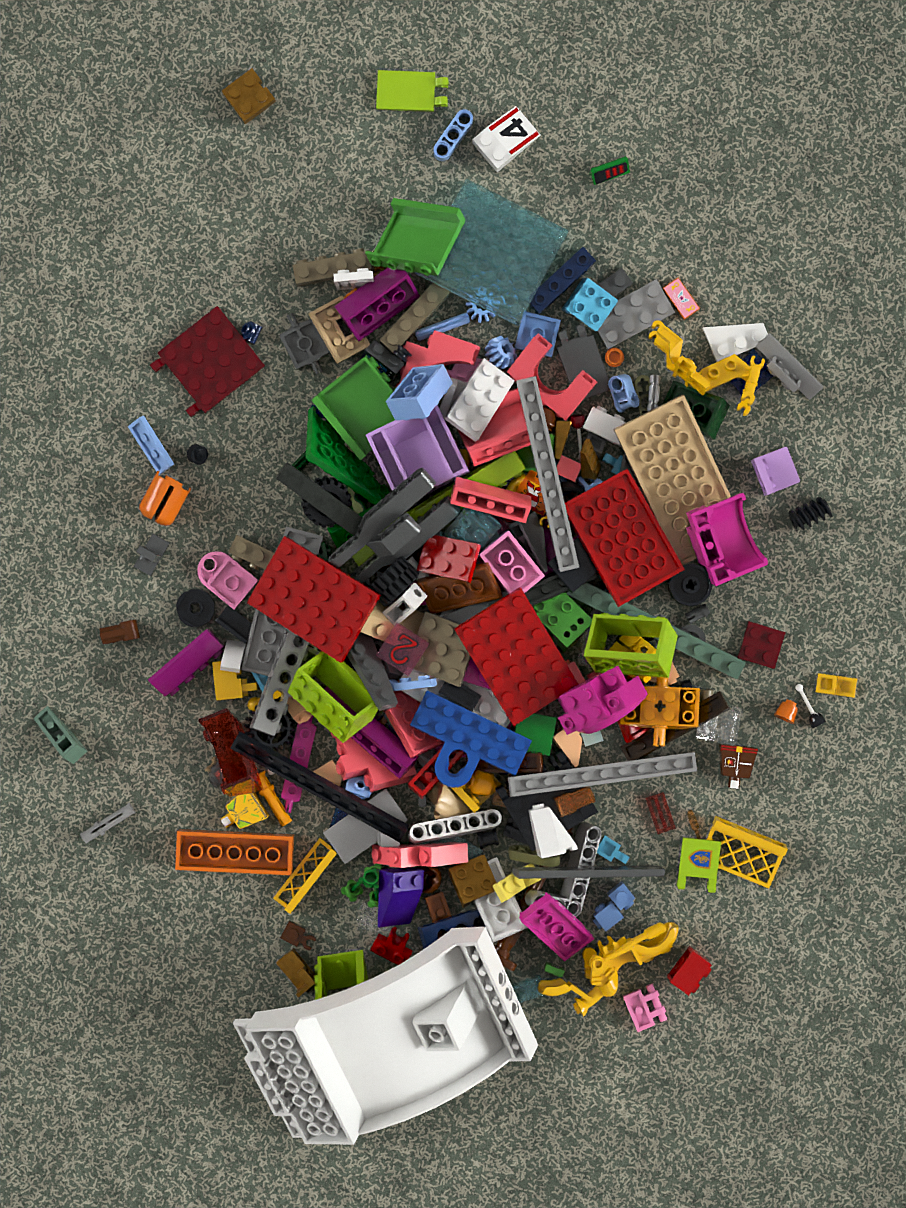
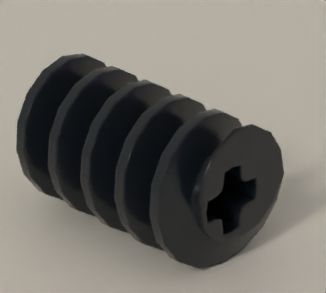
M817 497L816 502L813 500L809 501V505L804 503L802 509L799 506L796 507V513L793 510L788 512L789 519L797 533V527L805 530L804 524L812 527V520L818 524V517L823 521L826 520L825 514H828L830 518L833 517L828 503L821 497Z

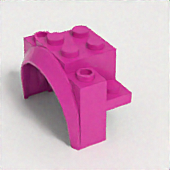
M616 666L562 694L558 701L565 713L558 719L567 735L575 731L591 734L608 727L626 716L647 697L648 693L639 676L626 681L619 666Z

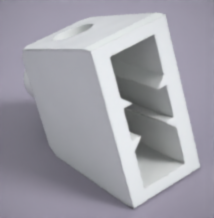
M413 583L382 613L396 627L427 598V595L416 583ZM402 603H404L406 606L405 610L399 609V606Z

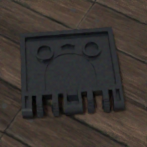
M562 749L554 753L561 764L560 767L552 755L548 756L550 764L555 769L554 771L573 769ZM543 763V773L548 772L545 764ZM523 773V775L536 774V773ZM506 781L504 783L509 790V783ZM502 784L495 788L532 852L536 850L528 810L533 809V805L544 803V806L550 807L566 831L598 812L584 787L513 797L508 796Z

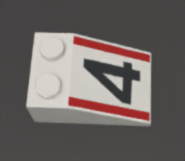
M515 106L473 138L472 144L494 170L499 172L541 135Z

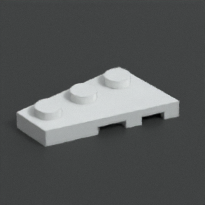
M764 323L702 328L716 362L733 354L738 355L755 348L768 335Z

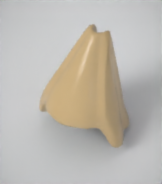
M440 781L427 794L435 806L434 818L437 820L474 813L450 787L443 785Z

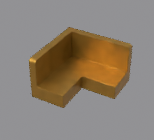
M294 948L276 962L298 989L295 994L297 997H300L315 984V973Z

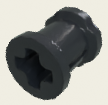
M496 828L485 833L477 832L480 849L488 845H499Z

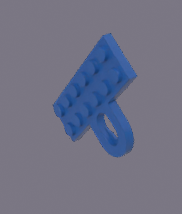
M426 691L410 724L411 727L444 742L435 762V774L443 785L450 788H458L468 783L479 760L515 776L532 740L430 691ZM456 750L463 751L468 758L466 766L456 774L450 773L448 770L449 755Z

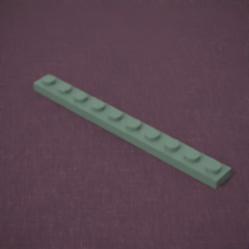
M590 583L581 585L573 593L570 591L566 592L567 595L603 613L611 615L626 614L634 617L644 615L656 618V616L628 602L617 607L610 593ZM671 624L678 635L675 649L738 679L746 664L745 661Z

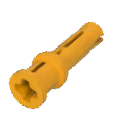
M263 770L250 778L251 782L254 781L259 790V795L264 796L281 827L290 823L292 819L274 791L275 786L269 782L265 775L266 771Z

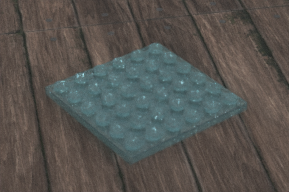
M466 179L451 206L460 208L466 221L439 275L427 276L417 272L415 274L519 326L569 231Z

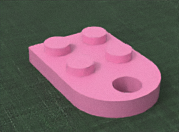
M210 552L198 564L197 572L202 584L234 610L259 581L233 558L223 552ZM208 559H212L215 562V567L212 570H207L204 566L205 561Z

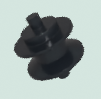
M193 444L187 451V458L190 462L201 465L206 462L208 451L203 446Z

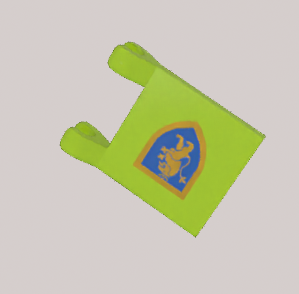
M683 837L677 878L678 889H685L686 876L708 878V892H716L721 841Z

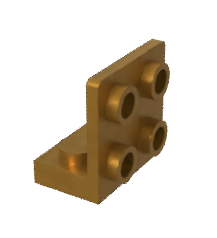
M480 855L468 860L467 863H461L448 870L449 877L463 908L469 906L472 901L495 892L493 885L497 882L485 855Z

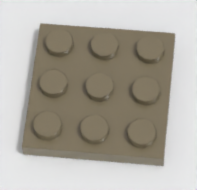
M425 612L415 639L419 645L412 648L406 666L461 687L471 656L454 630L460 624L433 613Z

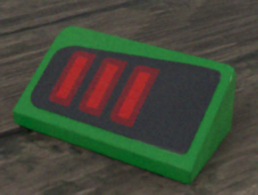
M626 156L591 168L590 170L594 185L630 173L629 162Z

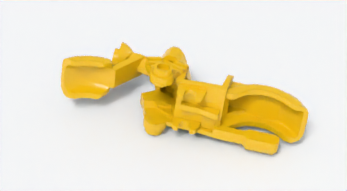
M658 922L644 929L642 934L634 938L629 937L626 939L623 936L617 942L611 936H607V945H602L600 940L597 942L600 950L599 955H597L593 948L586 947L582 951L585 967L584 977L590 979L592 985H596L588 993L570 981L565 982L561 978L541 980L538 983L537 990L539 993L547 996H559L570 990L574 991L581 998H574L575 1003L573 1007L577 1014L581 1013L584 1017L588 1009L603 996L612 997L616 994L618 989L617 971L623 964L637 962L639 965H642V962H650L655 956L668 953L677 938L679 926L673 922H666L665 924Z

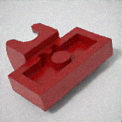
M396 927L391 929L388 937L378 933L370 951L397 965L410 958L413 950L405 947L410 937L409 933L399 937L396 934Z

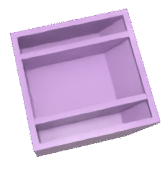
M438 405L433 408L430 415L425 419L394 420L366 434L391 490H394L411 474L422 467L436 481L435 486L428 493L455 481L456 477L461 478L470 474Z

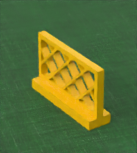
M715 816L706 840H713L712 836L715 831L723 833L725 840L721 841V845L727 843L730 852L720 855L718 868L770 888L782 858L788 850L787 845ZM740 840L743 847L732 851L729 841ZM753 846L757 847L761 854L750 858L747 849ZM745 850L748 859L737 863L734 854ZM771 853L777 855L776 862L768 865L764 856ZM732 855L735 864L729 867L725 866L721 859ZM762 857L766 866L755 870L752 861ZM750 862L753 871L747 874L742 873L739 866ZM768 870L770 875L768 881L759 880L757 873Z

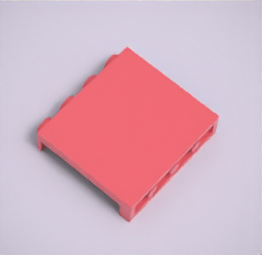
M518 388L508 391L476 442L457 429L474 466L531 445Z

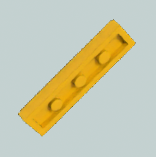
M319 838L273 899L285 907L284 910L291 914L336 856L337 852L335 849ZM321 843L329 851L325 856L317 857L316 848ZM314 852V858H309ZM315 860L316 868L314 871L305 872V862ZM303 875L304 884L301 887H293L292 879L295 876ZM291 890L292 899L287 904L279 896L283 891Z

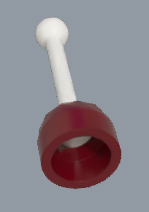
M576 414L569 418L572 421L571 426L577 429L578 459L581 461L582 438L580 428L585 424V415Z

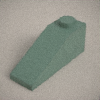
M46 706L33 718L60 755L67 761L74 764L87 752L79 739L49 706Z

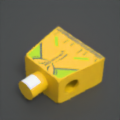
M249 785L225 806L229 813L220 819L226 828L236 823L238 828L242 829L268 818L269 814L251 785Z

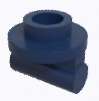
M252 321L244 324L241 329L243 339L255 344L263 327Z

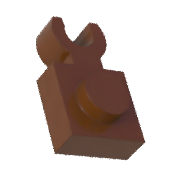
M290 920L280 937L296 947L300 942L306 950H311L312 948L307 945V940L316 941L315 936L304 935L306 929Z

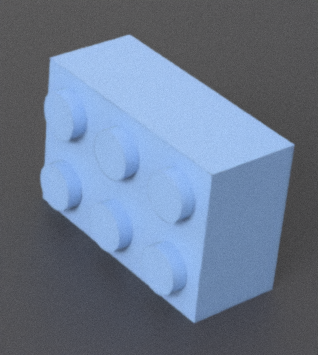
M444 364L413 367L386 400V403L395 420L425 419L430 415V412L439 403L443 395L447 393L453 382Z

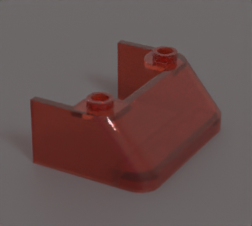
M228 708L198 719L199 723L205 728L203 735L206 742L210 741L214 747L224 777L222 779L223 783L220 784L223 794L232 797L263 790L255 762L230 749L240 731L245 733L240 720Z

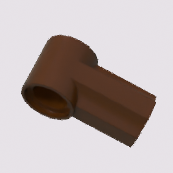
M136 619L100 628L102 643L110 644L123 640L124 642L140 638Z

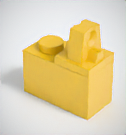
M221 661L212 662L216 700L243 698L244 696H249L248 691L258 690L257 682L247 683V679L239 678L238 675L242 674L241 668L240 673L220 670Z

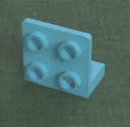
M582 278L561 310L567 314H572L592 330L598 331L618 300L589 278Z

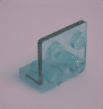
M464 508L444 532V535L448 538L477 543L481 545V550L502 525L488 513Z

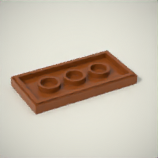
M488 562L475 566L471 583L435 575L417 580L418 586L427 595L425 602L430 613L433 614L502 597V592Z

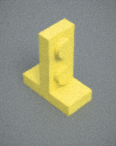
M530 863V864H528V865H526V866H524V867H535V866ZM510 873L494 884L493 888L502 903L526 887L540 881L541 878L519 879Z

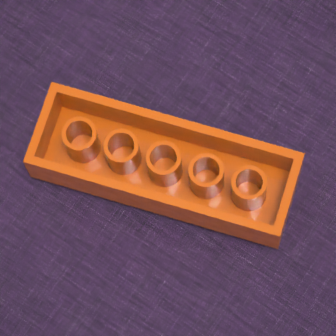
M179 829L176 841L175 870L291 875L293 873L294 834Z

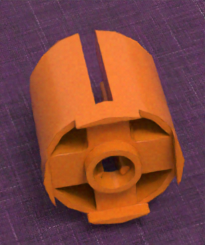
M157 471L139 505V509L145 517L152 519L171 485L172 488L155 518L156 523L167 526L174 522L191 488L189 487L188 490L182 488V483L167 475L163 478L158 475L159 471Z

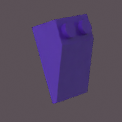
M414 867L379 870L377 927L411 923L423 891L424 870Z

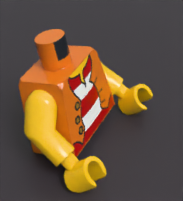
M530 470L527 475L522 474L518 478L512 479L506 490L531 496L530 510L544 516L546 511L537 472ZM547 515L540 519V526H542L544 520L547 519Z

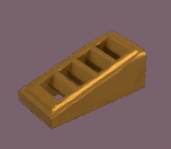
M572 421L556 422L555 460H560Z
M586 438L580 452L581 476L596 480L601 464L591 440Z

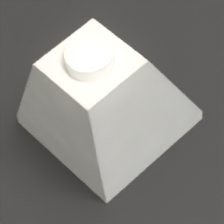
M544 803L533 805V809L528 810L537 856L546 858L564 854L568 849L570 851L578 849L576 843L550 807L544 806Z

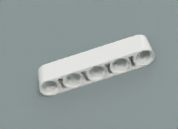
M491 809L417 823L408 831V839L411 843L419 844L492 830L501 823L502 816L498 810ZM488 815H492L496 818L495 824H492L488 821ZM469 819H475L478 826H470ZM450 823H457L459 825V830H452L450 827ZM438 826L441 833L434 834L431 827ZM413 830H420L422 837H414Z

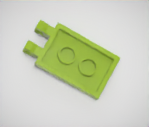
M378 70L376 109L434 112V106L447 107L448 97H435V87L448 88V77L435 78V72Z

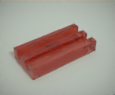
M664 792L646 797L645 799L657 834L676 829ZM659 797L662 799L671 826L667 827L658 801ZM654 799L663 825L662 829L659 828L650 800Z

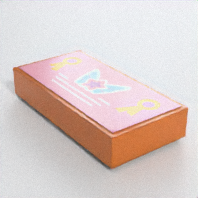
M679 277L662 288L683 320L700 309Z

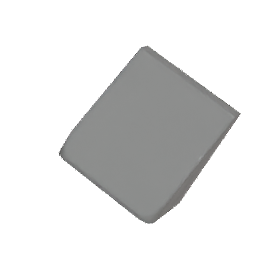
M377 831V844L380 847L400 846L398 841Z

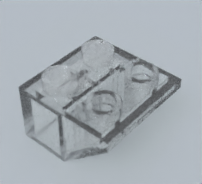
M729 705V710L698 726L695 738L735 746L743 708Z

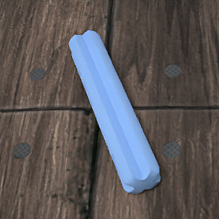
M465 312L424 327L415 332L418 341L429 338L434 330L443 333L470 322V317Z

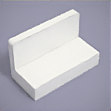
M451 377L453 384L449 387L447 393L444 394L439 408L444 419L467 382Z

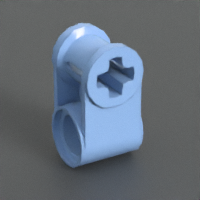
M627 374L611 377L608 386L616 410L622 413L630 407H638L639 398L631 377Z

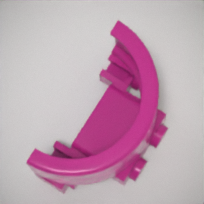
M744 493L736 494L710 506L703 505L686 512L691 525L686 527L698 563L706 567L710 582L714 586L768 565L767 558L756 546L746 524L743 513V501L746 500Z

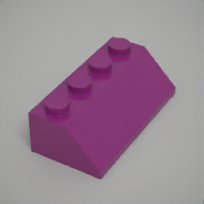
M387 267L384 271L373 277L374 282H367L334 306L358 342L420 297L405 270H392Z
M206 629L152 675L148 681L165 697L169 694L172 697L180 690L178 686L183 682L185 684L189 683L195 677L193 674L198 669L201 672L209 665L207 661L212 657L218 658L224 652L222 649L225 645L211 629Z

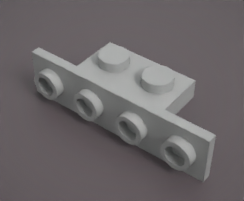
M770 333L756 345L769 359L767 367L770 374L775 377L777 376L787 390H791L794 393L799 389L810 400L824 387Z

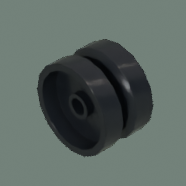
M696 564L683 565L685 570L669 578L668 591L672 599L678 604L685 606L699 605L709 597L712 590L708 573L702 566ZM688 581L692 582V588H686Z

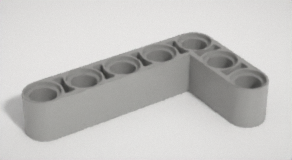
M587 822L579 825L574 840L578 849L571 852L568 867L594 865L602 834L599 827ZM564 878L560 895L548 894L555 900H558L568 911L577 917L582 911L590 878ZM530 890L525 896L526 904L530 906L537 898L539 900L546 892Z

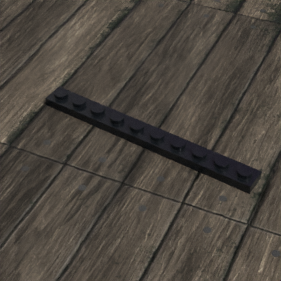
M241 731L230 748L400 842L409 827L403 821Z

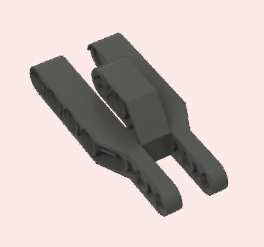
M423 467L419 468L364 514L356 535L352 536L333 552L328 562L338 568L367 544L375 554L350 574L351 577L363 584L383 566L393 564L402 556L405 559L426 543L429 538H432L460 513L461 508L450 504L451 497L448 495L437 504L434 503L432 508L423 516L417 517V521L408 513L403 514L436 484V481Z

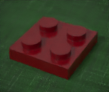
M748 621L737 658L775 669L786 632Z

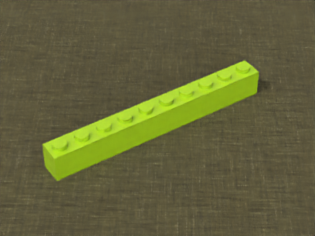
M516 451L484 463L462 478L502 488L510 478L513 477L515 479L524 473L525 466ZM454 483L407 513L417 521V517L423 516L432 508L434 503L437 504L448 495L451 497ZM365 545L352 557L357 565L360 566L375 552Z

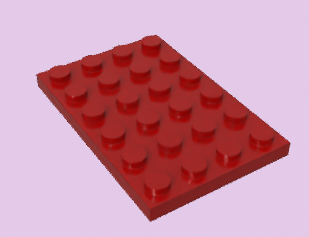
M628 468L565 503L568 520L617 607L685 570Z
M284 536L247 603L335 660L343 663L381 595L294 540Z
M520 587L454 628L513 726L558 699L571 688L579 685Z

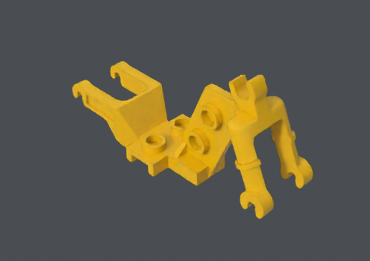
M659 320L653 322L651 328H659L657 331L650 332L649 339L656 337L654 345L666 354V368L673 371V377L676 378L678 375L685 381L684 385L686 387L691 385L702 395L735 378H742L746 381L740 399L741 402L736 410L740 411L743 408L745 409L743 416L749 414L751 410L750 405L755 400L754 392L756 386H758L757 381L765 359L762 358L761 363L757 365L754 363L755 356H752L748 365L737 355L733 354L697 372V367L691 359L685 358L683 355L680 357L683 340L666 327L663 322Z

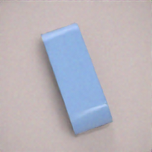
M460 110L435 144L434 156L438 161L448 160L471 128L473 115L470 111ZM462 116H466L470 121L467 124H462L459 122V119ZM456 132L459 136L457 139L451 140L448 134ZM444 147L448 152L446 155L441 156L437 153V150Z

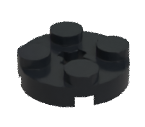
M191 589L181 594L176 604L177 614L185 625L200 627L210 622L213 618L215 603L211 595L206 591ZM199 603L200 612L196 611L193 613L191 605Z

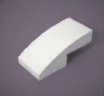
M227 639L220 670L240 673L246 644L241 641Z

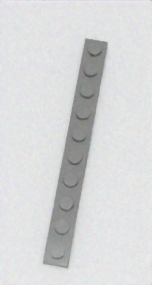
M533 376L516 380L559 571L563 572L579 568L537 378Z
M695 752L508 777L510 797L695 772L697 771Z

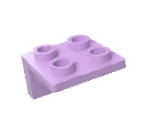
M787 447L751 460L764 496L800 482Z

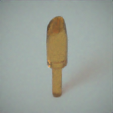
M689 810L687 815L691 828L695 831L697 839H701L696 816L692 810Z

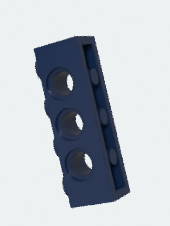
M582 247L526 299V303L540 315L595 264L596 260Z
M475 908L417 927L423 949L438 939L437 934L440 930H444L446 934L451 928H456L458 924H461L463 928L474 927L473 922L476 918H479L481 921L479 927H485L478 909Z

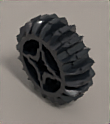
M269 709L267 711V718L271 720L274 718V711ZM249 711V714L252 716V718H245V720L250 723L245 724L244 728L250 727L255 711ZM290 713L282 715L283 725H281L279 732H283V734L273 744L272 739H274V736L263 733L264 739H266L265 743L258 737L256 730L249 728V731L244 734L251 735V738L278 752V748L280 750L285 749L284 744L290 745V741L287 738H294L290 731H296V728H291L290 724H294L295 720L289 721Z

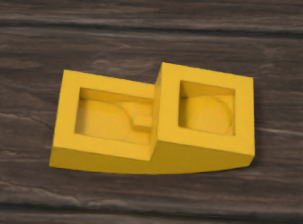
M818 673L816 692L855 698L856 678Z

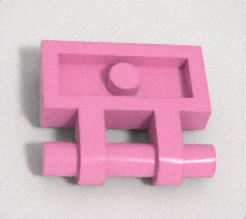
M653 983L646 985L648 993L645 995L642 994L641 989L623 995L637 1032L654 1026L653 1018L658 1016L660 1022L667 1020L665 1007L661 1005L658 998V990H655ZM647 1001H652L654 1010L649 1011L646 1004Z

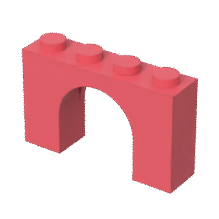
M538 333L511 365L507 373L515 382L516 380L536 376L542 405L548 406L555 412L558 418L566 421L597 384V381L582 370L568 388L559 391L547 388L539 378L538 367L553 345Z

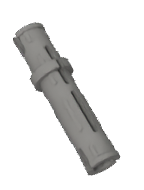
M128 803L100 822L96 821L92 827L80 833V836L87 844L97 836H103L105 831L136 812L131 804Z

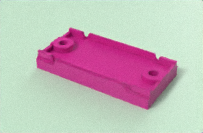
M547 892L538 901L536 900L530 907L519 913L520 921L564 962L594 940L593 934L558 900H555Z

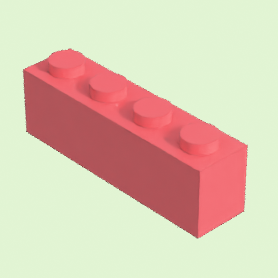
M456 477L451 492L450 504L526 523L531 509V496Z

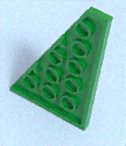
M312 406L308 410L306 459L320 467L325 473L335 477L340 483L351 488L355 493L366 498L368 502L376 505L390 493L389 489L385 484H379L373 477L375 473L363 460H359L355 453H352L345 446V441L328 420H322L316 413L317 408Z

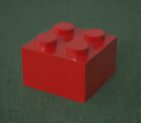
M689 945L668 973L667 978L673 985L689 996L691 992L694 994L698 990L700 980L709 975L712 970L710 968L712 964L706 957Z

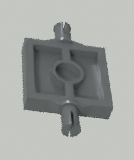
M291 313L294 321H292L290 315H287L286 317L291 327L279 336L296 370L306 365H312L316 375L319 374L316 366L320 373L323 372L318 361L323 356L329 354L330 351L311 319L298 323L294 313Z

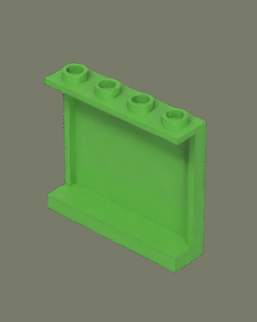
M393 198L391 206L394 213L374 252H365L367 258L375 267L382 266L392 270L399 269L410 273L417 272L427 276H438L466 221L460 208Z
M367 355L311 400L359 460H362L372 450L366 434L395 420L386 400L397 387L393 388L391 386L389 376L385 372L381 373L377 368L379 365L372 356L369 358Z

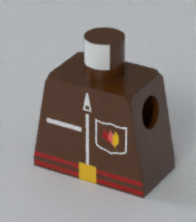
M719 743L721 775L729 776V788L739 789L740 779H749L751 776L758 748Z

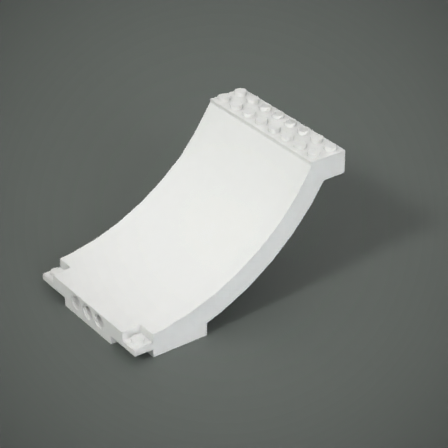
M486 927L451 928L450 931L416 955L372 979L317 1000L290 1007L257 1011L251 1019H235L233 1022L248 1051L244 1059L274 1116H281L292 1138H302L305 1144L354 1145L361 1134L374 1132L404 1122L463 1094L494 1074L509 1061H531L538 1046Z

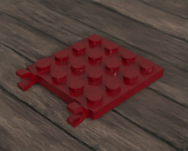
M218 306L160 350L158 355L161 358L150 364L155 372L167 365L196 401L195 404L185 410L191 418L200 410H203L206 414L265 367Z

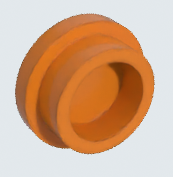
M611 348L605 354V361L611 367H618L624 361V354L618 348Z

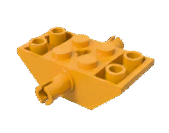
M657 677L655 686H644L648 693L647 697L634 710L620 719V724L653 728V746L659 747L660 745L665 747L666 729L698 727L700 688L668 686V678ZM663 704L666 707L662 708V711L659 712L657 707Z

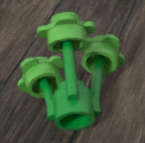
M375 864L370 868L366 867L363 877H360L358 882L348 880L347 885L341 888V893L346 895L351 902H355L357 896L363 893L360 885L364 884L365 887L374 889V891L369 893L370 901H368V906L370 908L378 907L379 885L377 883L379 881V870L382 869V865Z

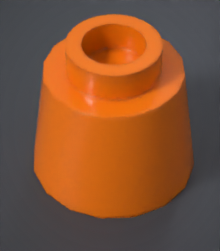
M786 699L785 702L780 704L774 716L794 724L798 710L797 704Z

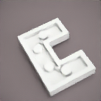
M368 268L357 269V272L349 273V270L337 271L338 274H333L337 290L359 289L367 282H374L373 271H369Z

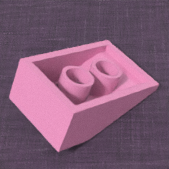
M509 530L501 534L479 552L477 560L480 564L489 563L497 583L508 594L519 587L525 593L545 577Z

